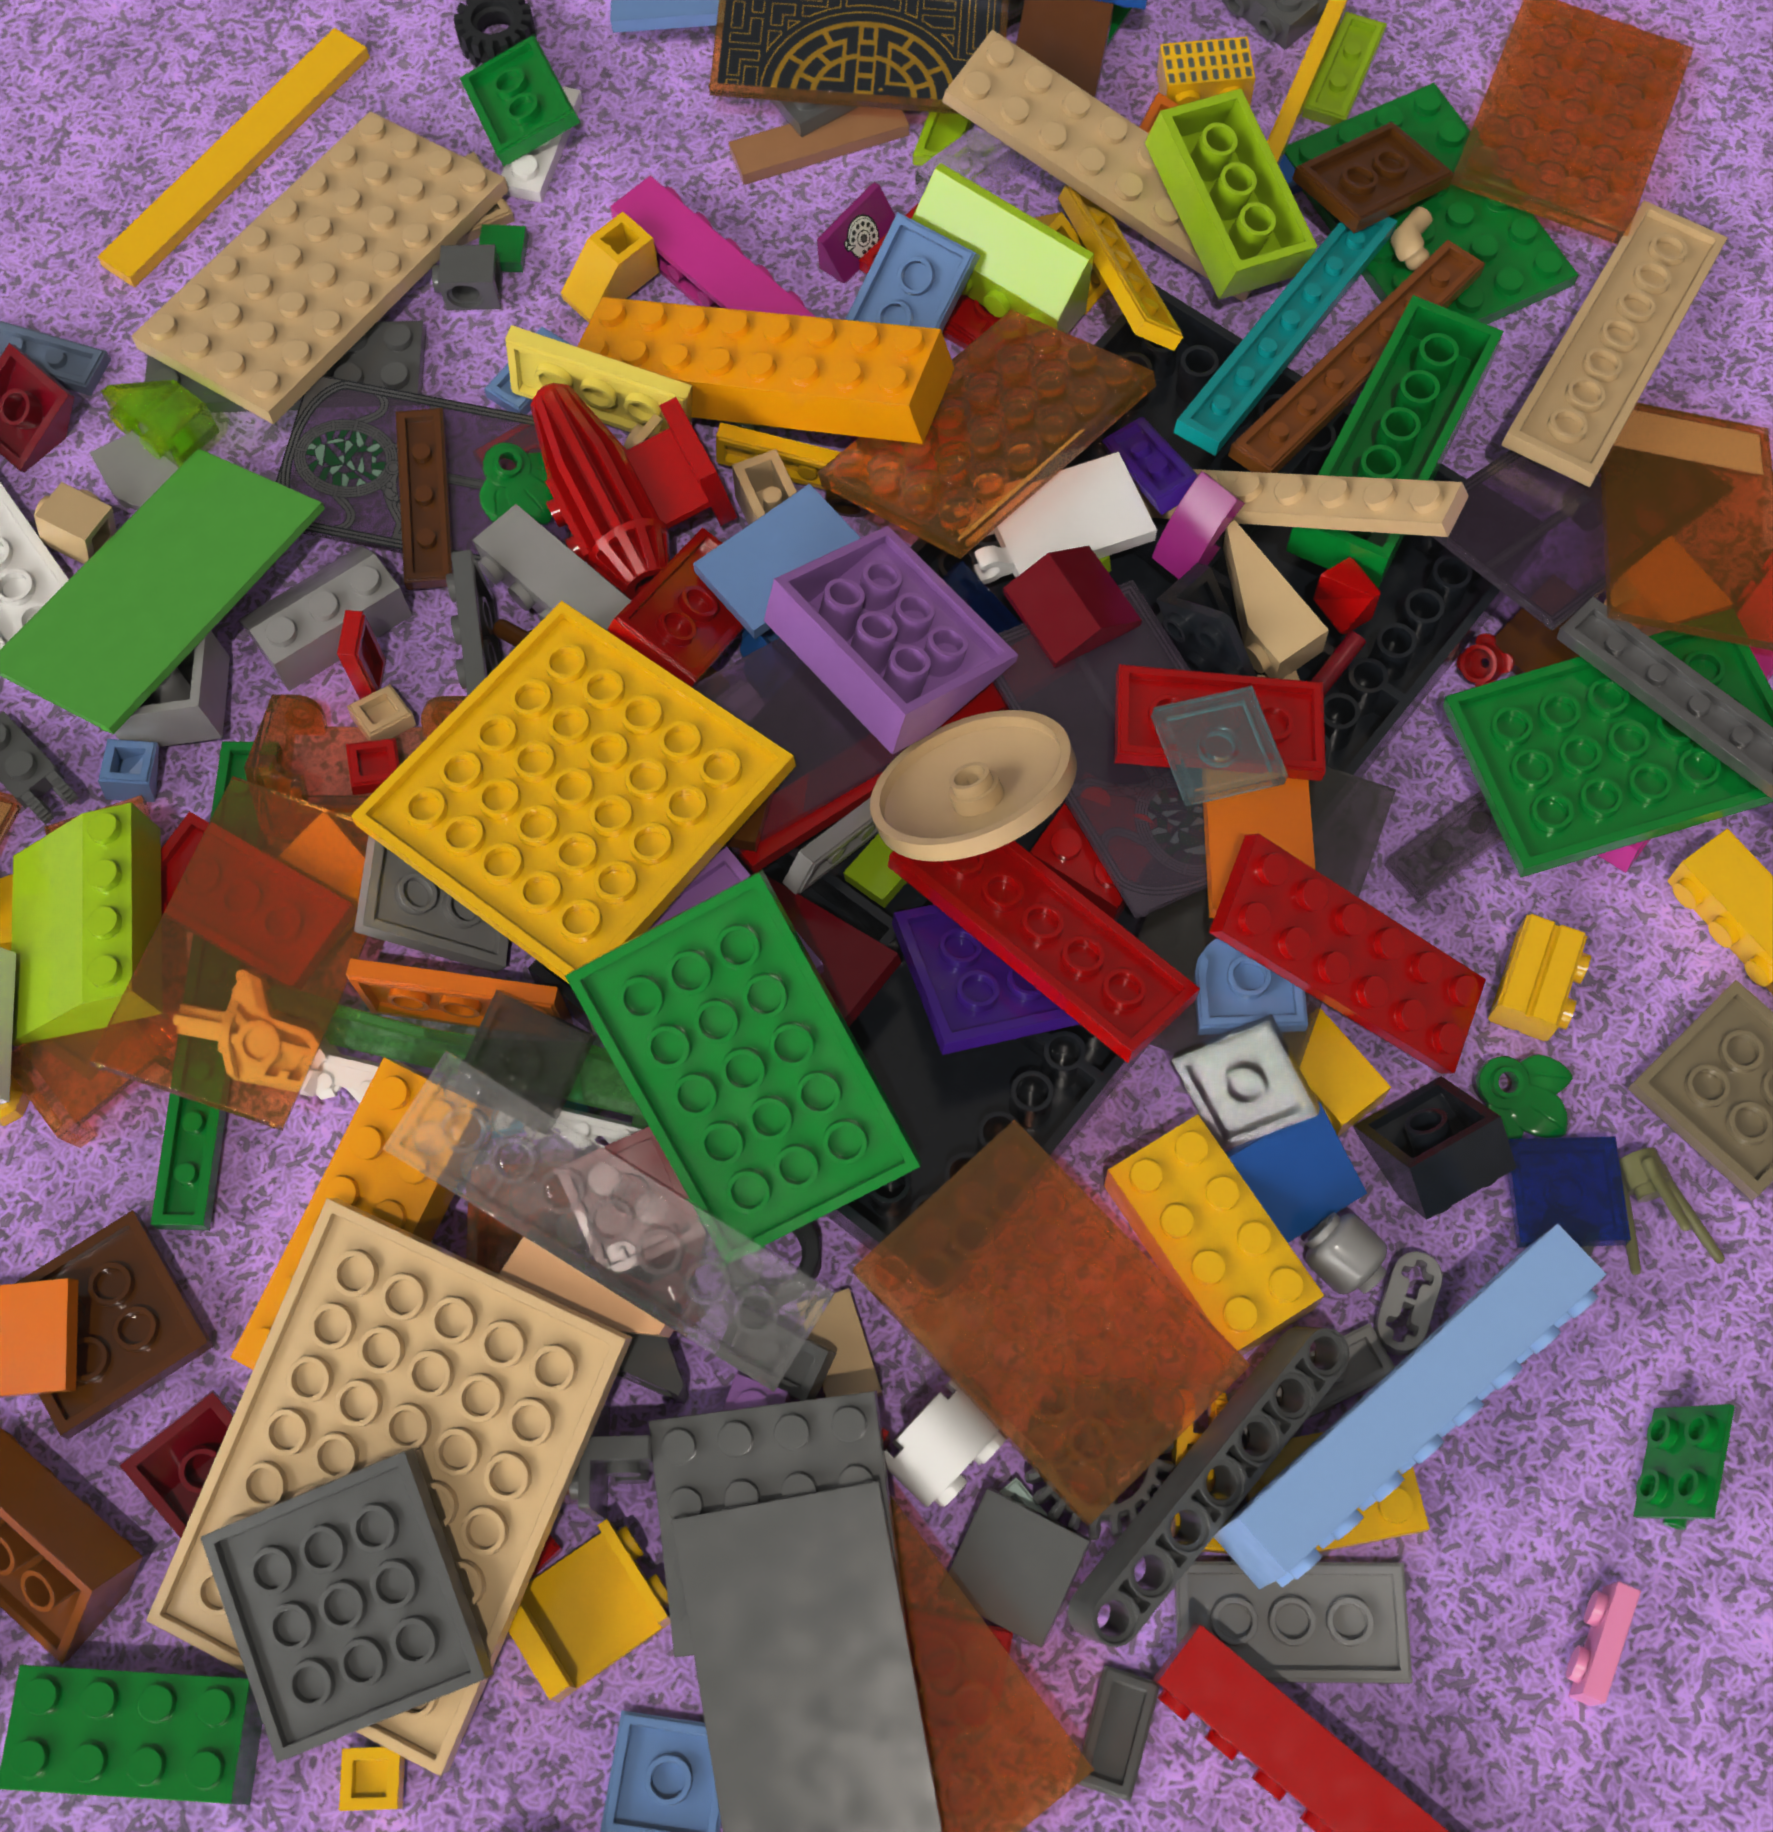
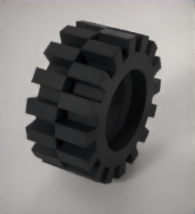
M466 0L467 5L460 2L457 6L458 14H454V26L463 56L466 60L470 58L471 64L475 67H478L481 62L482 64L486 63L530 36L535 35L536 37L531 8L525 0ZM496 24L509 26L499 33L487 34L482 32L485 28Z

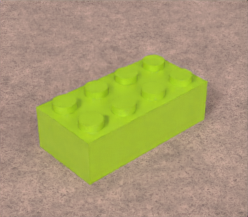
M1242 89L1229 91L1159 112L1145 141V145L1218 300L1295 277L1311 258L1318 246Z

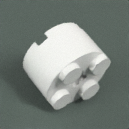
M955 1376L945 1385L952 1395L947 1398L940 1392L937 1396H934L892 1442L900 1451L894 1457L886 1450L884 1451L886 1469L926 1508L934 1501L940 1507H945L967 1484L968 1481L960 1475L973 1460L978 1465L981 1463L985 1464L1006 1441V1438L999 1432L1004 1423Z

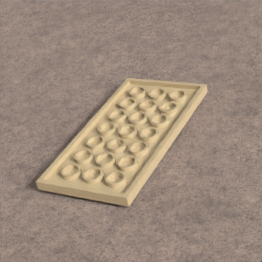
M370 111L131 337L137 349L274 425L440 260L441 246L455 245L509 191L506 178Z

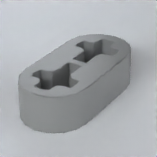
M1416 1251L1406 1253L1398 1259L1390 1271L1373 1327L1383 1347L1389 1354L1398 1356L1410 1354L1423 1342L1427 1334L1441 1289L1443 1274L1436 1260L1426 1253ZM1414 1266H1418L1423 1269L1422 1278L1429 1281V1285L1422 1284L1415 1293L1414 1299L1406 1297L1410 1280L1403 1276L1402 1272L1409 1273ZM1404 1308L1410 1310L1406 1328L1413 1331L1414 1336L1406 1335L1401 1342L1393 1339L1394 1330L1386 1326V1322L1393 1323L1400 1315L1401 1309Z

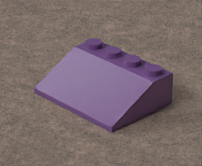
M889 526L774 578L764 617L766 624L892 755L933 733L1011 667L1018 658V654Z

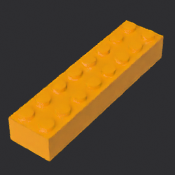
M609 297L601 298L577 346L692 385L693 418L923 444L955 369L943 333L938 328Z

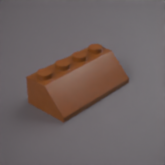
M0 1427V1607L63 1665L75 1654L129 1592L143 1556L128 1539L120 1536L94 1512L88 1503L81 1501L56 1478L49 1468L40 1464L17 1443L10 1433Z

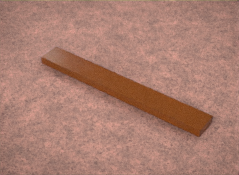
M1447 240L1231 445L1228 456L1251 472L1277 473L1363 390L1412 295L1447 308L1481 275L1485 263Z

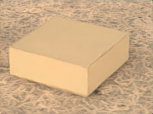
M391 684L347 706L350 717L368 741L390 739L416 726L412 712Z

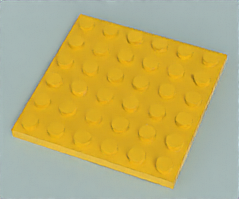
M561 600L351 815V818L357 827L569 984L565 977L569 972L646 932L796 767L794 755Z

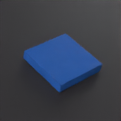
M1314 1099L1226 1152L1232 1164L1288 1243L1318 1225L1328 1215L1337 1213L1367 1194L1321 1103Z

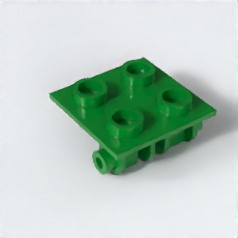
M1719 1404L1654 1408L1652 1421L1647 1430L1648 1442L1642 1473L1636 1486L1637 1498L1633 1517L1663 1519L1665 1526L1679 1530H1686L1687 1521L1715 1519L1734 1415V1405Z

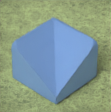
M107 739L98 779L106 800L155 801L159 759L158 742Z

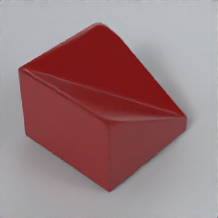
M1349 557L1320 575L1313 600L1339 633L1347 634L1350 630H1354L1372 619L1381 592L1359 564Z

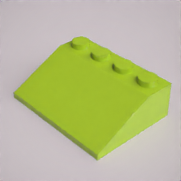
M132 802L82 813L13 856L11 951L16 953L12 1045L20 1046L163 1015L161 828Z

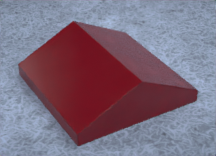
M11 343L7 345L0 357V454L19 471L26 472L66 439L75 396L21 349Z
M1090 546L1049 552L1003 588L1004 595L1054 668L1142 624V619Z
M213 1390L119 1464L122 1470L180 1538L183 1535L234 1416L231 1408Z

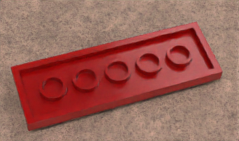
M1259 833L1245 835L1209 933L1438 1073L1455 1074L1486 979Z
M1016 841L980 855L951 861H922L907 858L894 851L890 853L888 867L1127 1063L1135 1058L1196 1001L1200 991L1197 985Z

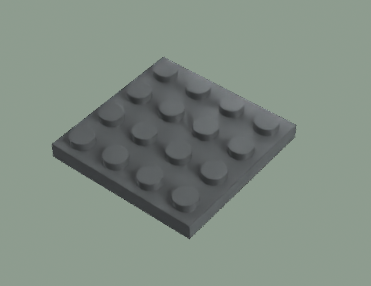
M877 1391L649 1421L674 1658L691 1656L694 1653L672 1519L678 1518L682 1514L691 1516L862 1484L866 1480L880 1481L906 1624Z
M414 1448L200 1537L276 1763L465 1688L494 1674Z

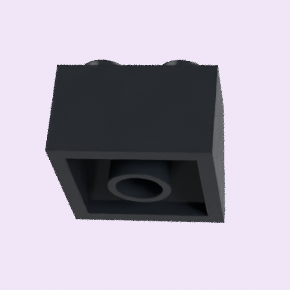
M1442 1076L1354 1125L1356 1134L1398 1197L1426 1220L1436 1214L1447 1211L1455 1203L1481 1188L1492 1185L1497 1179L1517 1168L1501 1116Z

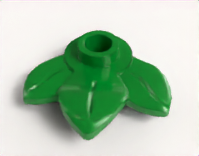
M507 442L493 445L484 456L483 472L487 479L479 493L480 504L485 514L492 522H495L512 506L517 504L539 524L548 525L552 514L546 502L553 499V496L545 482L548 478L542 453H526L518 445ZM502 459L512 460L516 468L505 470L500 466L499 461Z
M1532 1055L1521 1061L1507 1056L1494 1057L1481 1066L1476 1079L1478 1093L1486 1103V1107L1501 1116L1511 1150L1520 1142L1524 1132L1544 1139L1559 1138L1566 1135L1568 1126L1567 1112L1562 1100L1556 1094L1566 1088L1573 1079L1567 1067L1559 1061L1543 1055ZM1503 1073H1506L1511 1079L1512 1085L1508 1092H1504L1499 1086V1078Z

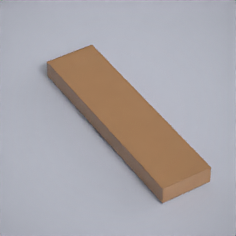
M883 95L873 98L803 137L789 123L729 141V150L743 185L909 136V123L897 97Z

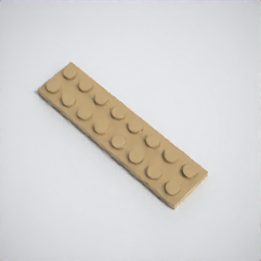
M992 29L946 89L942 102L1209 279L1145 145L1149 133ZM1251 291L1234 295V297L1244 302Z
M1643 200L1509 428L1501 446L1591 487L1728 237Z

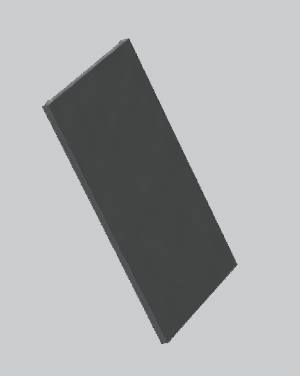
M866 1480L862 1484L688 1516L682 1514L678 1518L672 1519L723 1832H943L880 1481Z

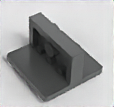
M606 1403L603 1406L569 1487L571 1500H578V1508L595 1520L607 1519L608 1476L615 1477V1483L643 1484L649 1482V1474H654L652 1438L649 1435L609 1436L610 1407Z

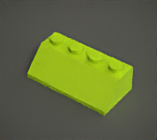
M940 163L935 168L912 220L980 255L961 295H966L973 300L976 299L992 315L1004 318L1016 326H1021L1025 334L1030 338L1040 340L1055 349L1086 313L1094 253L944 164Z

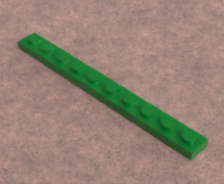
M222 741L210 823L262 853L276 750L271 742ZM193 935L183 1005L226 1013L231 1002L232 990L237 985L236 974L246 971V966ZM178 1036L151 1225L157 1230L210 1231L231 1079L226 1076L223 1057L217 1051L219 1043Z

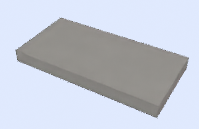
M1194 1561L1174 1587L1176 1647L1193 1624L1197 1623L1205 1627L1271 1683H1412L1404 1563L1317 1562L1299 1579H1292L1282 1588L1274 1581L1259 1590L1236 1563Z

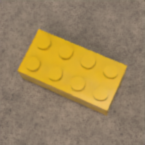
M1198 1114L1108 1169L1104 1183L1105 1189L1225 1367L1315 1310L1323 1299L1324 1294Z

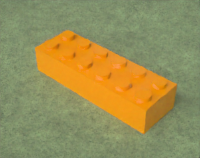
M383 1057L230 1358L252 1370L254 1369L327 1198H338L431 1242L497 1110L404 1063Z

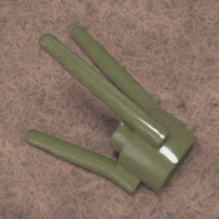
M1655 1147L1635 1151L1616 1162L1615 1165L1620 1177L1612 1180L1610 1183L1618 1198L1626 1253L1628 1255L1630 1271L1633 1275L1641 1273V1265L1630 1201L1631 1195H1635L1639 1203L1661 1197L1679 1227L1683 1231H1688L1691 1228L1716 1263L1721 1264L1725 1261V1257L1714 1239L1673 1181L1666 1164H1663Z

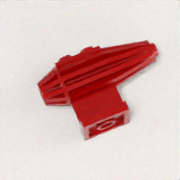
M557 383L547 384L538 390L530 406L548 478L545 482L553 496V499L547 501L546 505L558 527L561 528L567 525L571 531L572 536L565 539L568 548L583 561L587 562L590 567L626 597L633 599L670 561L669 528L711 507L720 526L738 518L714 465L677 397L659 405L669 428L626 450L571 386Z

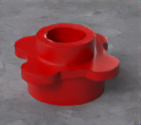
M1490 633L1478 635L1476 644L1468 647L1457 659L1458 669L1468 681L1475 683V687L1495 682L1503 673L1511 672L1515 665L1514 657L1510 653H1504L1496 645L1495 636ZM1484 658H1487L1489 660L1488 667H1484L1482 665V660Z

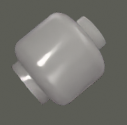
M1332 1213L1324 1218L1305 1239L1304 1243L1309 1247L1306 1254L1307 1265L1338 1294L1345 1295L1355 1291L1357 1288L1365 1294L1372 1290L1387 1272L1381 1266L1387 1255L1386 1243L1355 1214H1345L1339 1217L1336 1213Z

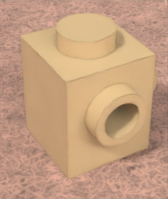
M63 482L58 485L50 496L46 495L39 501L34 513L39 538L43 544L82 564H85L117 531L112 506L101 502L95 494L88 490H77Z

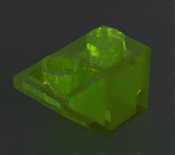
M175 380L107 385L101 390L111 409L107 412V415L114 425L127 435L133 431L139 436V441L152 456L158 460L165 456L177 467H180L198 448L202 449L220 432L207 405Z

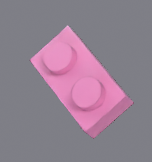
M1617 1581L1604 1586L1602 1592L1595 1590L1584 1614V1623L1591 1626L1585 1646H1576L1566 1670V1678L1573 1681L1569 1697L1589 1706L1606 1703L1641 1593L1640 1590Z

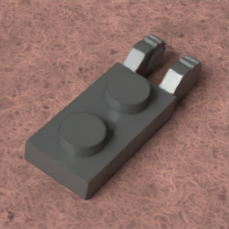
M3 711L0 714V782L25 809L29 807L46 825L54 817L51 815L49 807L38 798L52 787L54 792L70 805L79 797L63 780L65 777Z

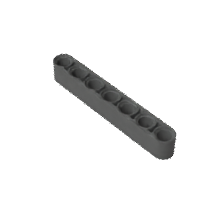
M1296 1326L1289 1328L1282 1334L1073 1594L1069 1602L1068 1617L1075 1632L1085 1638L1111 1647L1126 1645L1138 1634L1344 1372L1349 1363L1350 1352L1348 1343L1341 1333L1330 1328ZM1314 1342L1316 1345L1317 1353L1316 1358L1312 1363L1310 1359V1347ZM1281 1383L1284 1394L1281 1404L1278 1405L1276 1390ZM1248 1426L1250 1439L1247 1447L1244 1449L1241 1437L1244 1428ZM1214 1469L1216 1475L1215 1485L1212 1491L1208 1492L1206 1486L1207 1476ZM1179 1512L1181 1527L1177 1535L1173 1537L1170 1529L1171 1521ZM1144 1557L1146 1563L1145 1573L1142 1579L1136 1582L1134 1575L1135 1566ZM1108 1602L1110 1608L1109 1619L1103 1627L1099 1628L1098 1613L1101 1607Z

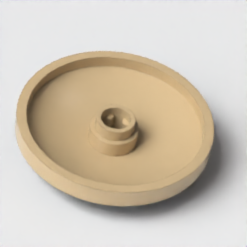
M1000 710L973 715L936 729L930 735L913 743L901 752L882 772L873 788L870 798L871 817L883 842L891 850L907 858L922 861H951L980 855L1022 837L1047 819L1059 807L1072 788L1077 772V759L1065 729L1058 722L1043 714L1025 710Z

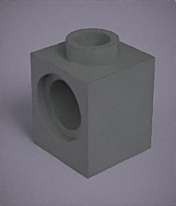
M495 244L441 246L439 265H433L432 283L435 293L442 294L446 310L501 309L503 271Z

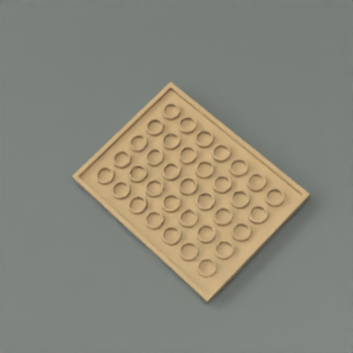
M327 1198L146 1621L246 1673L200 1537L414 1448L493 1669L633 1337L338 1198ZM488 1678L355 1732L441 1777L451 1768Z

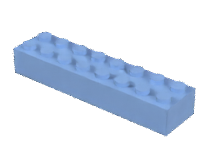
M1557 1223L1512 1259L1223 1524L1214 1538L1259 1590L1274 1581L1282 1588L1292 1579H1299L1322 1558V1555L1316 1549L1318 1545L1321 1549H1324L1335 1539L1339 1541L1364 1518L1357 1510L1358 1507L1363 1512L1374 1502H1380L1404 1481L1401 1474L1407 1472L1416 1463L1421 1464L1445 1442L1442 1439L1443 1436L1456 1425L1460 1427L1484 1405L1482 1402L1484 1398L1495 1389H1501L1522 1370L1521 1363L1533 1353H1539L1561 1333L1559 1328L1571 1317L1574 1319L1586 1310L1599 1297L1592 1288L1607 1274Z

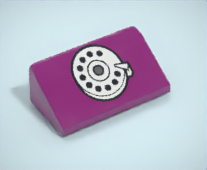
M876 182L870 184L817 238L819 268L841 283L848 282L859 270V259L889 231L895 218V214L879 184Z

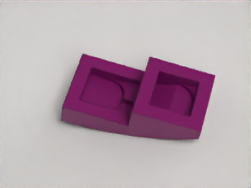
M1201 471L1171 516L1156 545L1152 558L1177 579H1180L1196 563L1207 566L1221 548L1215 542L1245 503L1210 475Z

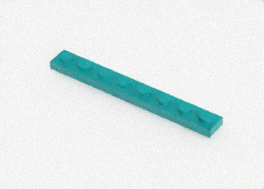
M1387 217L1357 233H1353L1340 221L1180 415L1173 433L1216 456L1390 239L1398 221Z

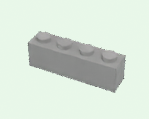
M517 504L512 506L473 539L481 557L477 564L484 575L496 585L502 581L509 587L507 590L514 601L525 611L532 607L539 613L540 621L562 600L607 630L613 619L631 602L629 598Z

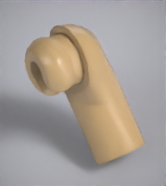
M1420 206L1416 207L1405 218L1391 237V245L1400 262L1404 261L1410 270H1416L1430 256L1428 250L1423 247L1425 242L1421 235L1432 224L1433 219L1430 212Z

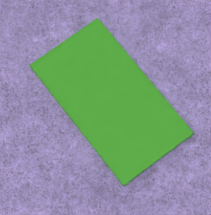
M198 448L0 649V676L94 724L103 731L114 735L325 510V507L319 500Z

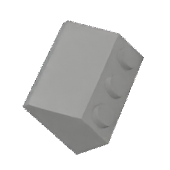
M360 545L238 620L287 690L291 691L340 660L337 656L345 610L363 611L376 638L411 617L412 614L401 588L376 554Z

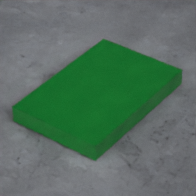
M535 35L528 37L459 78L496 155L504 167L580 123L573 106Z

